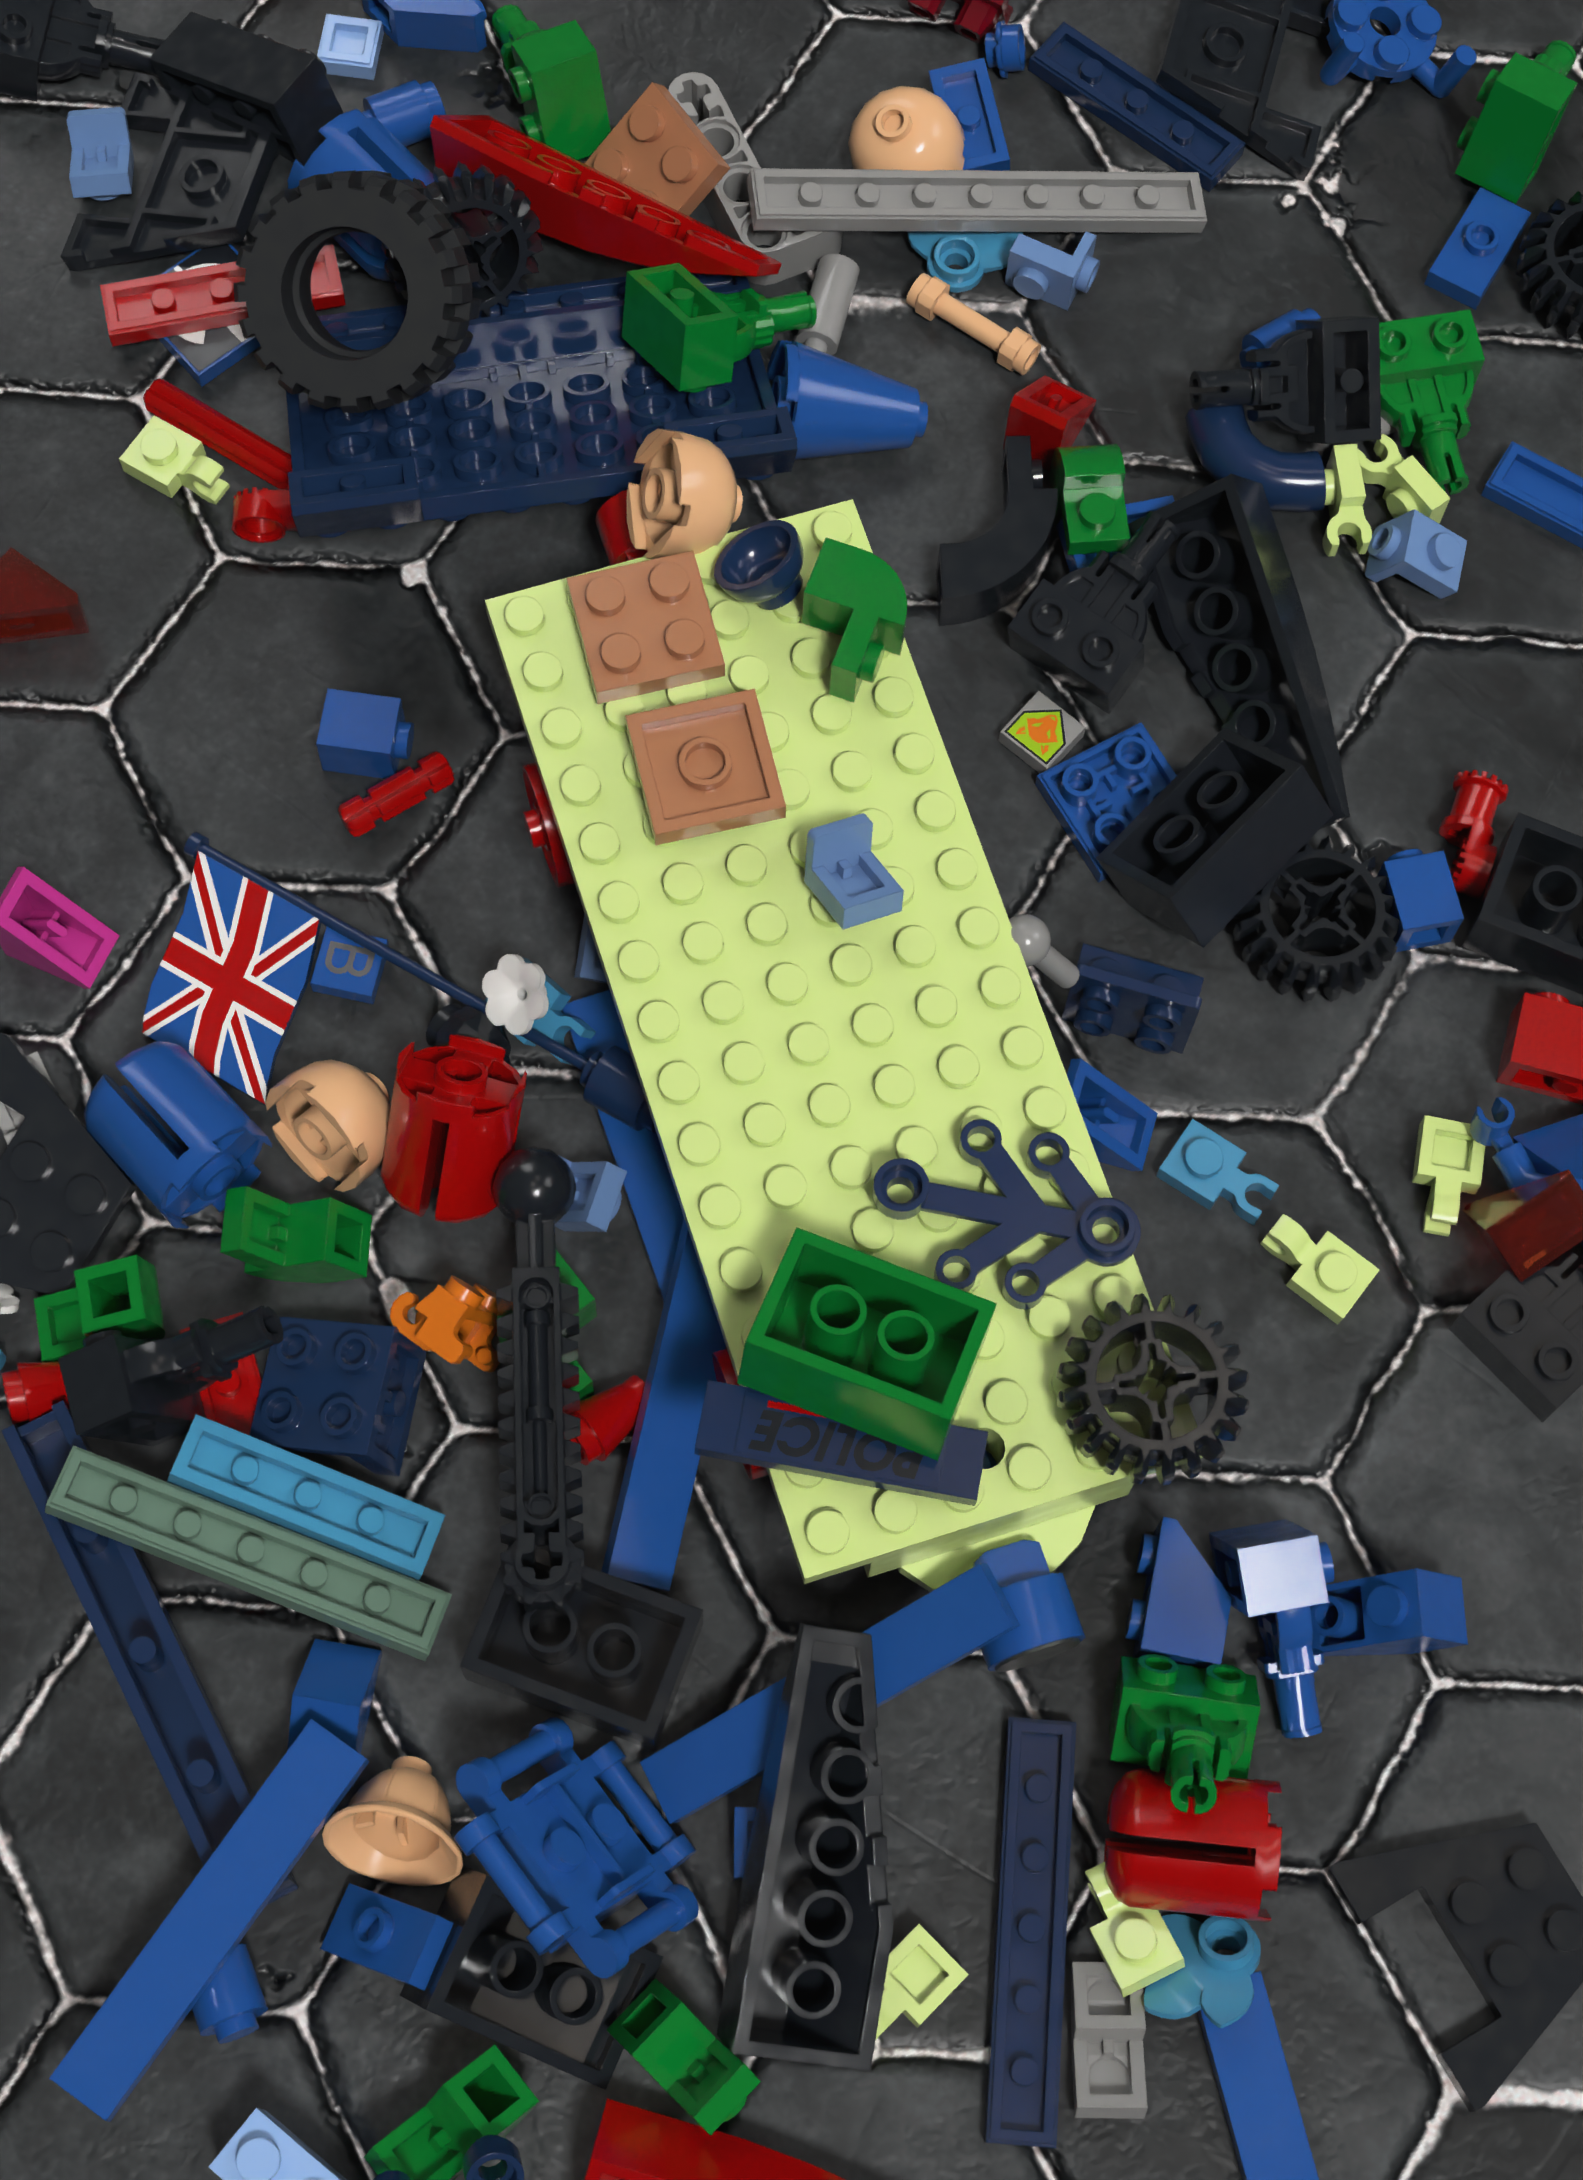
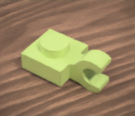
M155 415L119 458L125 473L170 498H173L180 487L184 486L207 502L216 505L230 488L229 483L219 478L224 472V468L213 459L206 457L202 441Z
M1385 434L1381 435L1380 440H1376L1373 448L1376 455L1382 459L1381 462L1370 461L1362 451L1358 450L1364 483L1379 484L1386 488L1382 497L1386 501L1388 510L1393 518L1415 509L1440 524L1450 497L1413 455L1404 459L1399 453L1396 443Z
M1357 444L1333 445L1329 460L1324 469L1326 479L1325 505H1328L1330 521L1323 536V549L1328 557L1335 556L1339 547L1338 536L1347 534L1356 540L1358 554H1366L1372 538V529L1365 518L1363 510L1366 493Z
M1424 1115L1419 1124L1412 1183L1431 1186L1423 1221V1232L1448 1237L1451 1225H1456L1458 1221L1460 1193L1476 1194L1481 1186L1486 1146L1472 1138L1469 1123Z
M1282 1214L1260 1243L1268 1252L1296 1270L1286 1286L1337 1325L1343 1320L1380 1270L1329 1231L1315 1244L1304 1228L1285 1214Z
M1105 1862L1085 1871L1089 1881L1087 1883L1089 1890L1105 1918L1104 1921L1089 1929L1101 1957L1124 1998L1184 1968L1185 1963L1158 1910L1128 1907L1114 1897L1106 1881L1104 1873Z
M920 1924L889 1954L875 2041L902 2013L918 2028L969 1975Z

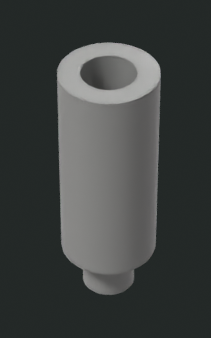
M826 254L820 258L809 293L816 303V323L812 328L800 329L796 342L830 355H834L837 352L860 273L859 266L855 261L840 254Z

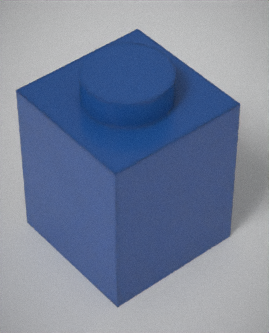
M327 688L316 742L322 769L324 771L387 779L397 773L399 760H408L410 758L414 739V724L405 721L401 698Z
M1409 849L1390 856L1383 862L1376 877L1387 876V885L1383 894L1394 896L1393 907L1389 914L1399 919L1398 932L1393 939L1397 946L1396 952L1451 942L1463 922L1464 916L1444 850L1423 854L1420 849Z

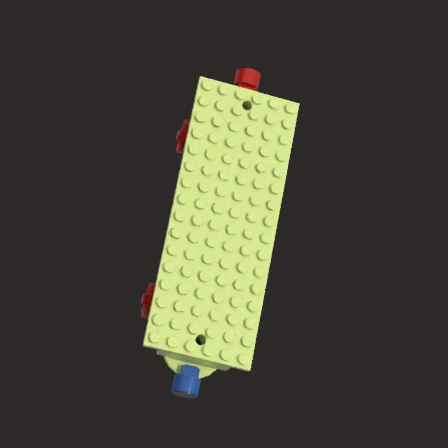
M627 490L621 491L603 504L598 510L595 519L610 566L582 574L652 560L644 556L648 552L647 550L635 549L631 542L627 524ZM853 499L778 519L786 521L795 527L800 536L804 553L803 565L800 571L803 579L802 588L791 602L778 609L764 610L757 603L739 601L727 594L715 580L714 568L719 555L737 535L748 528L727 533L717 546L714 545L702 553L695 554L725 663V676L597 704L567 590V578L485 600L487 616L535 759L534 763L522 766L524 784L531 809L523 812L526 830L533 849L542 847L556 886L560 888L573 883L576 885L727 1349L713 1352L712 1354L717 1382L743 1386L738 1384L737 1381L745 1341L796 1227L934 1279L937 1260L944 1252L951 1249L962 1250L998 1227L996 1225L920 1211L916 1216L904 1220L885 1216L876 1207L872 1190L875 1175L886 1162L898 1158L909 1159L918 1163L925 1170L930 1183L1002 1196L982 1166L968 1163L963 1159L959 1151V1140L963 1128L973 1120L984 1119L998 1127L1002 1136V1146L1045 1205L1071 1210L1052 1179H1042L1035 1176L1027 1166L1026 1155L1031 1141L1037 1135L1046 1132L1058 1134L1065 1139L1070 1149L1069 1158L1099 1198H1112L1021 950L1012 938L1011 923L905 638L900 655L884 651L883 659L874 682L870 683L862 680L853 703L829 694L831 665L843 636L802 623L804 590L826 537L873 553ZM755 688L786 804V818L655 845L626 730L625 716ZM864 813L873 823L871 852L904 890L902 911L843 930L804 882L807 834L812 828ZM977 1133L968 1138L970 1147L978 1152L988 1151L993 1146L991 1139L984 1134ZM1041 1147L1036 1151L1037 1159L1043 1164L1054 1165L1060 1161V1155L1054 1148ZM902 1184L893 1185L887 1190L889 1198L896 1203H906L913 1197L911 1190ZM1099 1224L1092 1229L1093 1236L1101 1243L1108 1244L1117 1239L1115 1230L1109 1225ZM1039 1234L977 1274L975 1283L968 1293L997 1303L983 1348L952 1425L988 1431L975 1506L743 1463L750 1480L769 1475L804 1584L864 1565L867 1577L898 1568L899 1573L932 1592L976 1565L988 1563L1020 1624L1019 1627L981 1648L989 1671L1006 1672L1039 1663L1067 1652L1086 1638L1063 1573L1054 1572L1080 1545L1095 1505L1129 1494L1134 1485L1130 1478L1132 1464L1122 1461L1114 1475H1109L1103 1470L1104 1464L1110 1455L1106 1450L1101 1448L1094 1456L1089 1458L1083 1456L1081 1448L1091 1434L1088 1430L1077 1435L1067 1434L1064 1428L1067 1419L1080 1410H1066L1057 1406L1056 1398L1059 1392L1073 1387L1057 1378V1371L1061 1363L1074 1361L1065 1351L1071 1337L1087 1339L1081 1327L1089 1315L1097 1317L1106 1323L1104 1310L1109 1302L1117 1301L1123 1306L1128 1315H1131L1130 1309L1133 1297L1136 1294L1143 1293L1149 1302L1150 1310L1154 1311L1133 1254L1125 1262L1110 1267L1098 1266L1088 1261L1048 1286L1040 1303L1030 1309H1018L1006 1301L1003 1295V1283L1008 1270L1018 1263L1027 1262L1034 1264L1067 1239ZM949 1263L943 1268L945 1277L952 1282H962L969 1276L965 1266L960 1263ZM1019 1276L1012 1281L1013 1289L1022 1296H1030L1037 1291L1036 1283L1027 1276ZM1134 1341L1122 1344L1104 1356L1097 1367V1383L1111 1382L1114 1374H1122L1132 1370L1131 1359L1135 1353ZM1162 1342L1166 1356L1173 1362L1167 1344ZM1147 1372L1139 1387V1391L1142 1394L1149 1391L1147 1398L1157 1401L1159 1405L1167 1389L1163 1384L1156 1387L1158 1380L1148 1378ZM1189 1403L1173 1408L1174 1421L1170 1426L1172 1439L1183 1436L1197 1428ZM1104 1406L1109 1416L1119 1426L1136 1436L1144 1438L1141 1425L1134 1416L1126 1412H1109L1108 1407ZM1155 1466L1148 1467L1146 1476L1156 1473Z

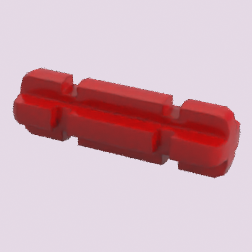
M432 752L417 761L418 768L413 770L408 766L367 789V797L362 799L357 795L342 803L338 808V812L347 831L353 837H360L376 827L374 821L379 818L386 822L427 798L425 792L430 789L433 793H437L451 785L455 779L447 759L440 752Z

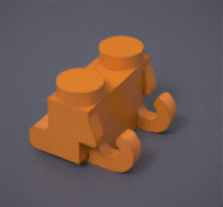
M451 1275L445 1286L438 1284L435 1290L420 1302L418 1295L411 1292L399 1295L393 1302L390 1309V1319L393 1326L397 1327L401 1334L423 1350L434 1351L451 1364H460L463 1359H467L476 1367L488 1373L494 1372L500 1364L497 1351L491 1344L492 1338L497 1332L496 1294L478 1283H475L472 1287L463 1280ZM416 1306L415 1309L418 1311L415 1324L407 1316L409 1309Z

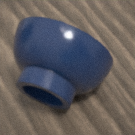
M782 520L766 521L746 529L737 535L719 555L714 568L716 582L731 597L746 603H757L764 610H774L785 606L798 595L803 585L800 571L803 565L804 553L798 532L792 524Z

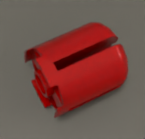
M450 1035L448 1046L427 1047L415 1052V1041L411 1042L399 1053L381 1169V1178L386 1191L401 1209L422 1217L429 1207L432 1188L439 1186L435 1221L461 1223L483 1218L497 1207L492 1191L495 1173L500 1164L515 1149L527 1073L525 1071L521 1078L518 1071L504 1061L506 1050L503 1047L480 1038Z
M1139 1768L1125 1773L1115 1785L1109 1798L1106 1820L1107 1824H1109V1830L1140 1837L1243 1847V1850L1117 1837L1106 1838L1103 1860L1105 1862L1104 1873L1114 1897L1119 1902L1133 1908L1270 1922L1271 1916L1266 1909H1260L1263 1890L1277 1892L1282 1827H1277L1276 1823H1270L1271 1813H1268V1792L1282 1793L1280 1782L1227 1777L1224 1781H1217L1215 1776H1213L1217 1788V1800L1208 1812L1194 1814L1193 1800L1189 1796L1187 1813L1175 1808L1171 1801V1786H1168L1164 1781L1165 1771L1155 1772L1151 1771V1769Z

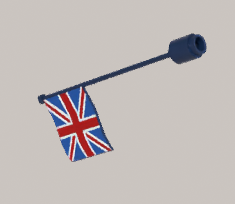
M194 832L186 841L184 853L196 859L183 914L151 983L144 1012L142 1033L154 1042H171L188 1050L209 1074L266 1106V1098L269 1093L276 1057L308 985L321 923L463 1004L481 1011L486 1016V1001L209 846V838ZM531 1028L527 1034L520 1035L582 1070L580 1084L585 1087L583 1099L586 1103L636 1131L645 1128L652 1133H656L638 1074L629 1052L618 1046H612L605 1053L597 1051L590 1059H587L534 1028Z

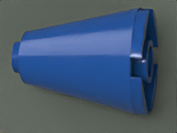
M778 340L768 364L767 376L769 380L773 381L771 389L777 408L785 406L788 408L797 437L798 449L795 460L904 449L912 445L915 437H923L928 420L927 402L920 401L917 388L794 340Z

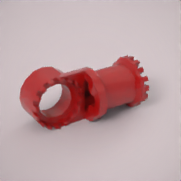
M289 480L287 490H268V488L257 490V487H252V493H248V488L243 489V495H241L240 491L234 495L232 531L241 539L250 542L269 543L282 539L286 531H298L292 516Z
M1472 770V773L1469 771H1464L1463 773L1459 771L1453 781V789L1456 792L1450 816L1442 819L1439 834L1448 843L1460 848L1456 852V855H1458L1457 859H1454L1452 863L1455 864L1454 869H1450L1456 892L1479 900L1488 882L1497 853V846L1493 845L1495 831L1492 828L1498 804H1502L1507 799L1509 787L1507 784H1502L1503 781L1501 779L1497 780L1498 776L1494 774L1487 778L1488 772L1482 771L1481 776H1478V770Z

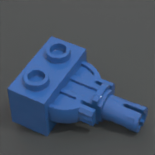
M1287 1519L1210 1532L1209 1538L1215 1574L1232 1598L1231 1606L1247 1617H1256L1265 1650V1657L1257 1658L1258 1669L1265 1673L1266 1678L1273 1679L1282 1736L1285 1738H1303L1321 1733L1322 1725L1314 1685V1673L1319 1670L1318 1665H1322L1325 1661L1323 1652L1312 1648L1313 1629L1310 1606L1329 1603L1326 1583L1334 1582V1565L1327 1543L1319 1542L1317 1534Z

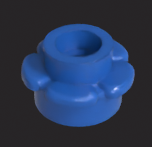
M1003 20L997 22L995 32L986 33L985 52L988 67H997L1000 76L1004 79L1008 78V72L1024 71L1026 51L1022 25H1006Z

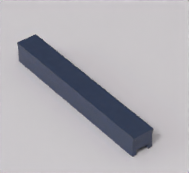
M62 1400L51 1406L53 1411L19 1428L11 1425L1 1431L204 1866L255 1795L139 1550L44 1513L46 1503L73 1445L92 1452L85 1436L76 1435L71 1410ZM291 1872L266 1906L299 1889Z

